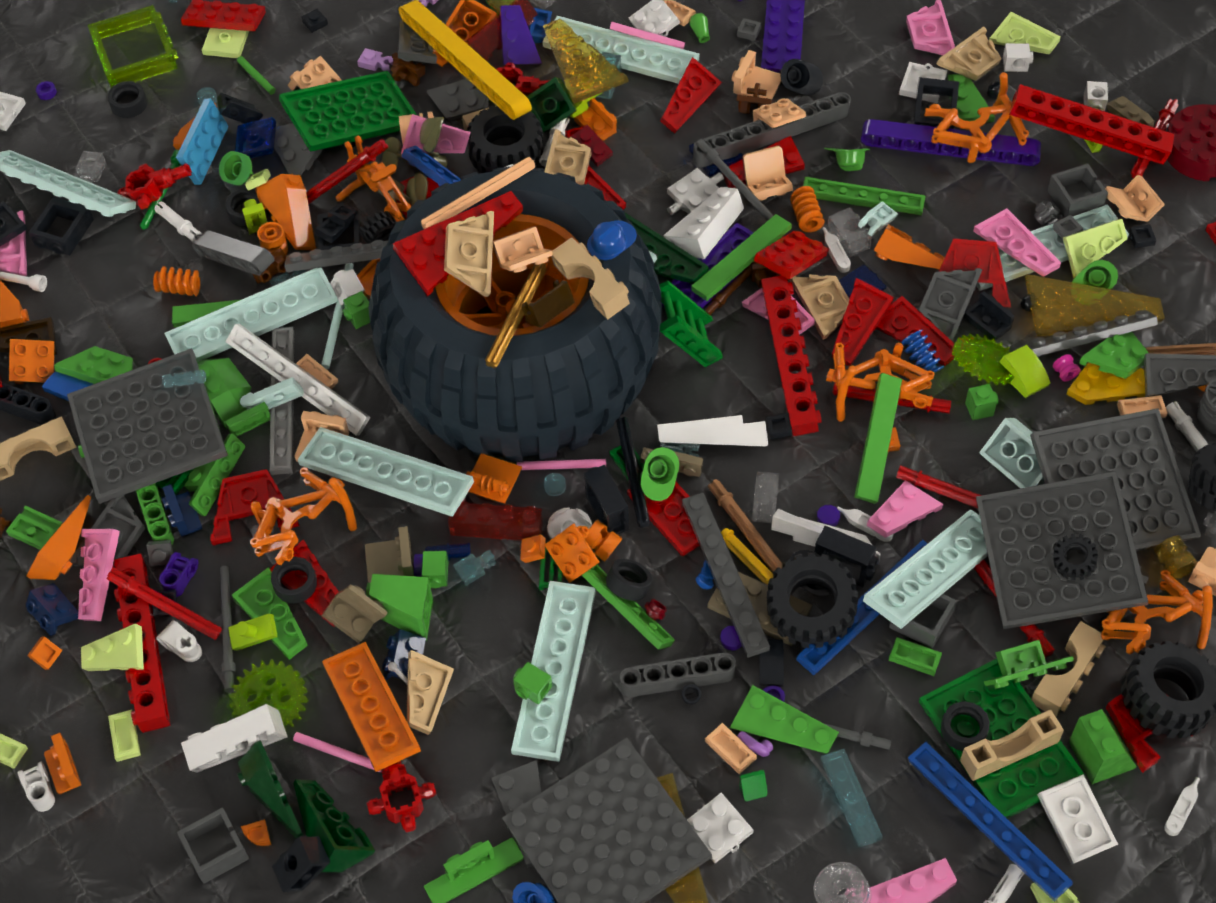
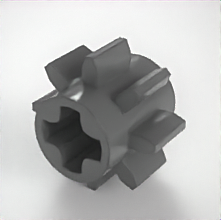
M1043 200L1036 206L1035 210L1037 212L1034 214V217L1042 226L1058 221L1059 217L1057 215L1060 213V210L1052 201L1046 204Z

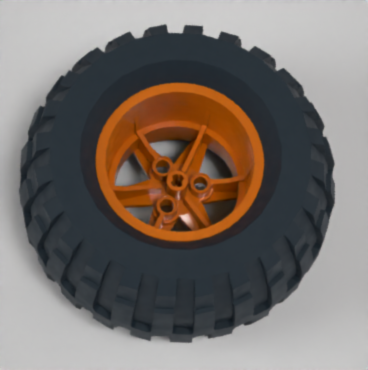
M503 167L493 169V172L478 174L474 172L461 177L460 181L452 184L444 183L431 191V197L415 202L407 211V219L396 222L390 233L387 245L382 249L380 262H377L368 309L378 365L383 370L385 379L400 404L403 403L409 413L422 427L424 426L431 435L436 434L446 444L458 451L467 447L477 457H480L482 453L491 457L493 455L505 456L506 461L523 462V458L527 456L539 455L540 460L557 457L558 450L565 447L573 451L588 445V439L592 437V433L602 435L613 427L615 420L631 406L634 399L641 392L658 353L661 324V290L654 271L652 257L637 231L636 241L613 259L599 260L604 269L608 268L613 273L615 280L618 283L620 281L623 282L629 291L627 297L630 304L608 320L594 307L589 294L595 281L586 277H576L568 280L555 267L550 256L548 257L549 261L544 263L546 265V273L531 302H536L553 290L554 281L558 280L560 283L564 280L569 285L575 303L540 328L527 323L524 315L496 368L488 367L485 359L516 301L515 297H518L535 263L526 265L527 269L521 272L514 273L513 271H508L500 267L493 247L491 294L488 297H484L451 274L447 276L448 279L445 282L439 283L433 288V292L427 296L394 251L393 243L424 230L421 226L422 219L510 168ZM534 168L464 210L467 211L512 191L523 205V212L506 227L498 230L493 241L535 226L543 248L552 251L571 237L577 243L582 242L587 248L589 237L593 234L596 226L603 222L619 220L633 226L632 222L626 218L624 210L614 201L604 200L601 190L589 184H577L574 176L563 173H556L554 175L545 173L543 168ZM486 306H488V308L492 312L486 314H475Z

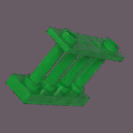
M667 280L659 284L661 302L664 304L667 320L660 324V332L704 367L722 359L721 350L708 341L705 325L713 321V318L670 281Z

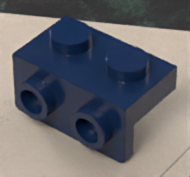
M171 484L162 487L165 496L161 497L166 510L170 509L172 514L168 515L172 528L177 526L181 537L201 530L202 525L198 514L189 505L191 500L190 493L185 492L176 496Z
M54 583L30 590L26 602L27 611L34 616L41 628L45 629L50 636L56 634L59 625L78 619L79 611Z
M402 629L389 637L386 648L389 649L388 654L382 664L385 680L392 676L401 679L394 671L388 669L390 662H395L397 668L408 678V653L410 650H413L423 655L426 638Z

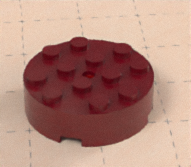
M1199 104L1186 107L1176 113L1169 124L1167 132L1175 134L1172 152L1167 160L1181 174L1192 179L1209 181L1210 177H1216V104Z

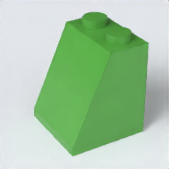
M372 574L371 583H367L366 596L370 597L371 600L379 601L384 606L383 609L388 612L381 620L399 629L424 637L427 641L433 605L429 578Z
M1102 709L1079 717L1069 744L1091 784L1117 776L1137 767L1115 726Z

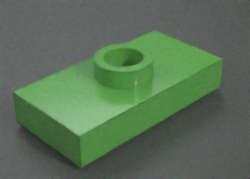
M265 402L249 410H244L239 415L225 421L229 434L233 433L238 437L270 421V412Z
M896 637L889 661L935 676L942 652Z

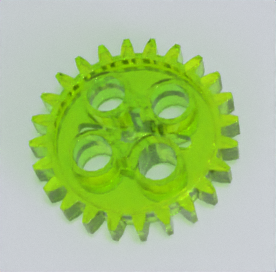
M968 334V336L962 335L955 342L952 348V355L955 356L954 360L959 362L958 366L965 367L964 372H971L970 376L976 375L979 381L985 379L988 384L990 381H993L995 385H998L1000 382L1004 386L1006 383L1011 384L1010 382L1014 379V376L999 362L1003 356L1011 353L1009 352V347L1002 346V342L996 343L994 338L989 340L987 336L984 335L981 338L978 334L975 337L971 334Z
M271 659L269 665L266 666L264 661L261 660L259 668L252 664L251 672L246 669L243 670L244 678L236 677L240 684L232 685L231 687L236 693L229 694L231 700L234 701L229 704L230 708L234 710L232 712L234 718L268 704L279 710L284 728L287 724L294 727L292 722L294 718L301 720L298 711H306L301 703L308 702L307 697L303 695L308 690L303 686L305 681L303 678H299L300 673L298 670L293 672V667L290 664L285 668L283 661H280L276 666L274 660ZM269 679H276L272 685H266V682ZM251 694H257L253 701H247ZM284 695H291L288 701L280 702ZM267 696H270V697H271V700L268 701V700L265 699V698H266Z

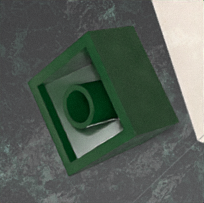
M554 77L527 96L531 103V112L540 121L544 133L577 111L572 95L562 79Z

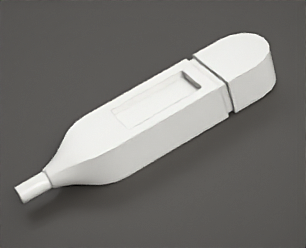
M823 227L824 245L829 248L828 253L835 266L842 273L848 272L851 262L837 236L830 234Z
M839 506L837 507L851 525L874 537L876 536V538L884 542L892 540L893 534L885 538L867 526L870 515L858 509L846 510Z
M1196 777L1194 782L1185 787L1181 792L1164 826L1165 832L1168 835L1176 836L1182 830L1197 800V784L1200 778Z

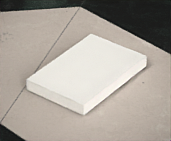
M1084 775L1037 794L1071 865L1118 845Z

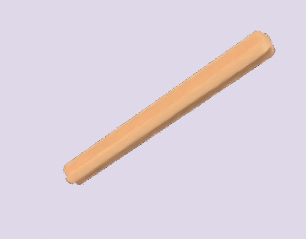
M530 157L523 159L421 220V226L423 229H426L461 213L535 168L534 161Z

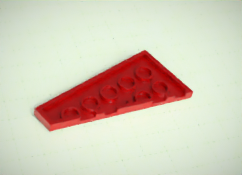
M512 191L393 243L394 251L427 296L433 292V288L439 283L442 284L448 279L449 273L444 271L447 225L494 211V238L498 230L506 227L523 212V205Z

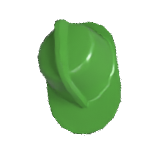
M824 148L835 151L837 163L844 171L861 170L865 159V152L870 150Z
M230 151L221 159L219 173L225 182L241 186L253 175L252 162L248 155Z
M1096 260L1086 266L1071 283L1070 291L1074 301L1087 306L1095 304L1103 298L1117 283L1118 272L1116 267L1106 260Z
M665 447L656 448L648 454L643 464L640 485L646 497L653 501L667 499L674 489L679 471V460L674 451Z

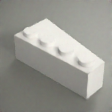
M720 187L664 234V238L695 258L705 259L744 209L738 189Z
M265 704L226 723L215 725L204 733L192 734L181 745L189 770L198 773L246 754L259 740H261L263 746H267L287 738V734L279 710Z

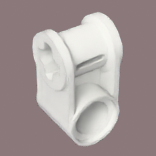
M174 620L156 637L161 645L167 650L174 652L186 662H195L202 655V648L197 643L195 636Z
M38 762L37 766L26 771H18V776L26 796L34 808L41 812L51 809L55 803V796L43 762Z

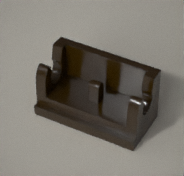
M556 280L553 282L554 289L536 302H531L529 305L527 302H524L522 310L526 317L525 321L540 328L573 305L575 302L567 281L563 280L559 283Z

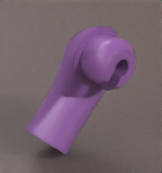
M744 731L737 735L749 749L761 757L770 755L769 752L773 750V745L768 740H763L760 743Z

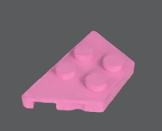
M936 0L935 5L929 8L925 6L918 12H913L907 16L906 23L914 49L945 55L955 47L941 0Z
M23 211L17 212L18 217H19V218L24 222V224H25V214H24V212H23ZM26 231L0 246V271L27 276Z

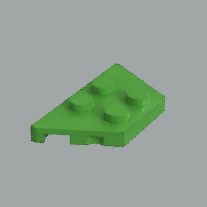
M1133 332L1105 339L1083 355L1079 363L1086 366L1087 362L1100 366L1099 371L1112 373L1115 376L1126 379L1144 366V355L1149 352Z
M94 346L64 359L54 366L56 372L96 384L133 370V358Z

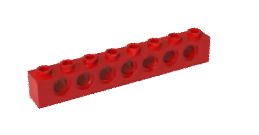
M1022 84L1019 85L1013 96L1009 115L1164 165L1172 152L1175 134Z
M781 275L761 279L792 435L794 437L819 432L818 423H822L820 410H815L814 404H818L816 391L811 392L810 388L811 385H814L812 373H807L806 367H810L808 354H803L802 351L806 346L804 336H799L798 332L802 330L800 318H795V313L798 312L796 299H791V295L794 294L792 282H788L787 278ZM798 389L803 390L802 392H795ZM801 408H807L806 411H799Z
M141 553L114 560L116 569L130 577L134 575L136 580L150 587L147 565ZM117 585V588L114 589L116 601L120 602L117 615L119 621L123 623V628L121 629L133 624L142 626L143 660H146L143 663V670L134 668L125 670L127 682L131 683L132 690H128L130 703L134 704L135 711H131L134 726L138 725L142 733L171 726L152 604L128 591L126 593L123 592V588ZM149 681L147 684L141 685L143 682ZM153 701L149 706H144L147 702Z

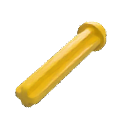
M725 528L722 530L721 534L726 546L763 583L768 585L770 578H773V573L734 535L732 529Z

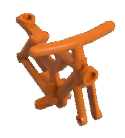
M1002 72L999 76L1000 90L995 103L990 107L979 108L977 113L980 115V118L975 121L960 119L956 108L942 109L939 104H932L929 108H925L924 116L944 118L933 130L931 142L969 149L967 162L974 163L978 151L980 153L990 151L992 147L991 141L1009 119L1018 138V143L1025 145L1029 131L1026 130L1021 118L1009 115L1012 101L1007 96V73ZM1003 113L985 136L980 127L989 120L990 114ZM953 125L969 130L972 136L948 132L947 130Z
M358 135L355 137V143L359 155L363 152L362 139ZM347 141L344 145L349 157L347 162H349L357 155H354L352 145ZM374 161L371 164L363 165L355 171L357 179L346 186L335 197L336 201L341 202L355 189L367 184L373 192L381 191L387 201L384 212L388 211L396 222L405 220L400 211L407 212L411 208V205L406 201L390 176L396 172V165L390 164L385 166L383 162L378 164ZM394 190L401 203L395 202L388 192Z
M899 342L895 344L893 354H890L886 349H882L875 353L874 358L856 366H849L845 370L844 345L837 343L835 353L833 354L835 370L829 369L826 381L836 382L838 388L836 418L842 422L845 420V399L848 386L875 389V382L878 381L881 373L899 378L891 373L893 371L910 379L908 382L902 379L900 399L913 401V404L918 408H924L926 405L931 407L933 397L918 392L931 388L932 382L930 380L934 378L935 373L901 359L904 346ZM875 366L879 367L880 373L868 374L864 379L854 377Z
M303 467L299 472L304 477V483L306 486L315 489V492L284 500L272 497L267 501L266 510L262 509L259 502L253 501L251 509L259 526L254 538L250 540V544L255 548L256 556L260 557L264 553L281 549L275 557L277 564L282 565L284 561H291L294 556L293 548L299 541L296 533L291 530L293 524L304 516H308L312 520L315 519L332 500L342 504L348 529L355 531L357 523L354 510L344 489L345 484L343 481L332 477L329 479V484H327L326 481L310 472L307 467ZM320 500L316 505H306L293 513L286 509ZM279 517L284 521L281 533L270 535Z
M1163 570L1161 571V578L1164 581L1160 582V589L1166 591L1171 596L1147 595L1148 604L1179 607L1174 609L1165 606L1147 609L1143 605L1108 611L1109 615L1102 621L1104 629L1101 632V638L1103 640H1132L1127 645L1126 653L1130 655L1133 652L1139 653L1146 646V641L1151 636V626L1144 624L1146 620L1161 616L1166 622H1172L1193 611L1202 617L1196 646L1198 649H1204L1211 627L1213 610L1212 588L1206 585L1202 591L1196 590L1190 594L1186 587L1170 575V571ZM1128 609L1133 614H1137L1134 623L1120 622ZM1114 630H1129V631H1134V632H1124V631H1114Z

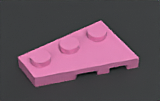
M412 114L401 154L404 149L417 146L427 153L423 149L424 144L420 142V130L426 118ZM442 124L434 152L465 153L471 132Z
M761 288L742 301V306L768 320ZM796 301L798 312L795 313V318H800L802 330L798 331L800 335L815 324V319Z
M905 480L869 518L867 526L886 538L906 528L909 523L915 520L920 521L933 511L935 513L940 511L943 504Z

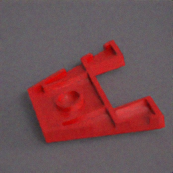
M953 239L938 272H952L953 270L973 271L980 268L982 273L978 283L993 284L991 296L1003 307H1011L997 242Z
M267 469L222 479L217 503V514L213 522V534L210 537L212 546L233 541L229 521L253 516L254 514L251 509L253 501L259 502L262 509L266 510L265 506L268 499L274 497L284 500ZM278 517L277 523L279 530L281 531V527L284 521ZM298 520L293 524L292 528L300 526Z
M1120 694L1111 700L1105 708L1139 769L1144 773L1155 765L1161 756L1144 740L1152 734L1153 730L1148 727L1145 729L1140 725L1141 722L1138 719L1134 720L1130 715V708L1127 709L1123 702L1125 697H1122Z

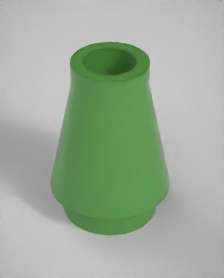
M703 13L693 15L690 18L692 30L700 43L708 42L710 40L708 18Z

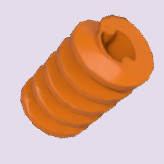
M802 186L796 189L790 197L799 228L804 232L818 231L825 223L820 206H818V200H816L817 198L814 194V189L811 186Z
M163 266L160 272L156 271L154 274L153 286L156 292L163 291L164 293L171 292L172 294L179 293L180 295L187 294L188 296L195 295L196 297L199 294L201 281L198 270H194L193 275H191L190 269H186L185 274H183L182 268H178L177 273H175V268L170 267L167 273V267Z

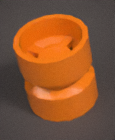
M267 222L261 225L257 231L260 247L267 249L270 253L281 248L286 256L289 249L282 225L277 222Z
M597 519L589 528V534L585 540L590 548L595 550V555L605 562L623 538L614 531L608 532L607 526Z

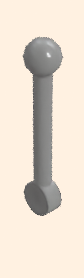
M390 662L388 669L394 671L408 685V678L397 668L395 662Z

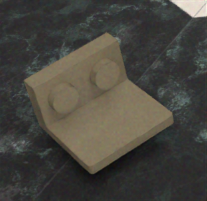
M407 526L398 528L399 537H395V540L365 544L369 583H371L372 574L414 576L411 540Z
M350 584L335 595L321 616L357 643H360L372 625L384 618L388 612L383 609L384 606L379 601L371 600L367 597L362 588Z

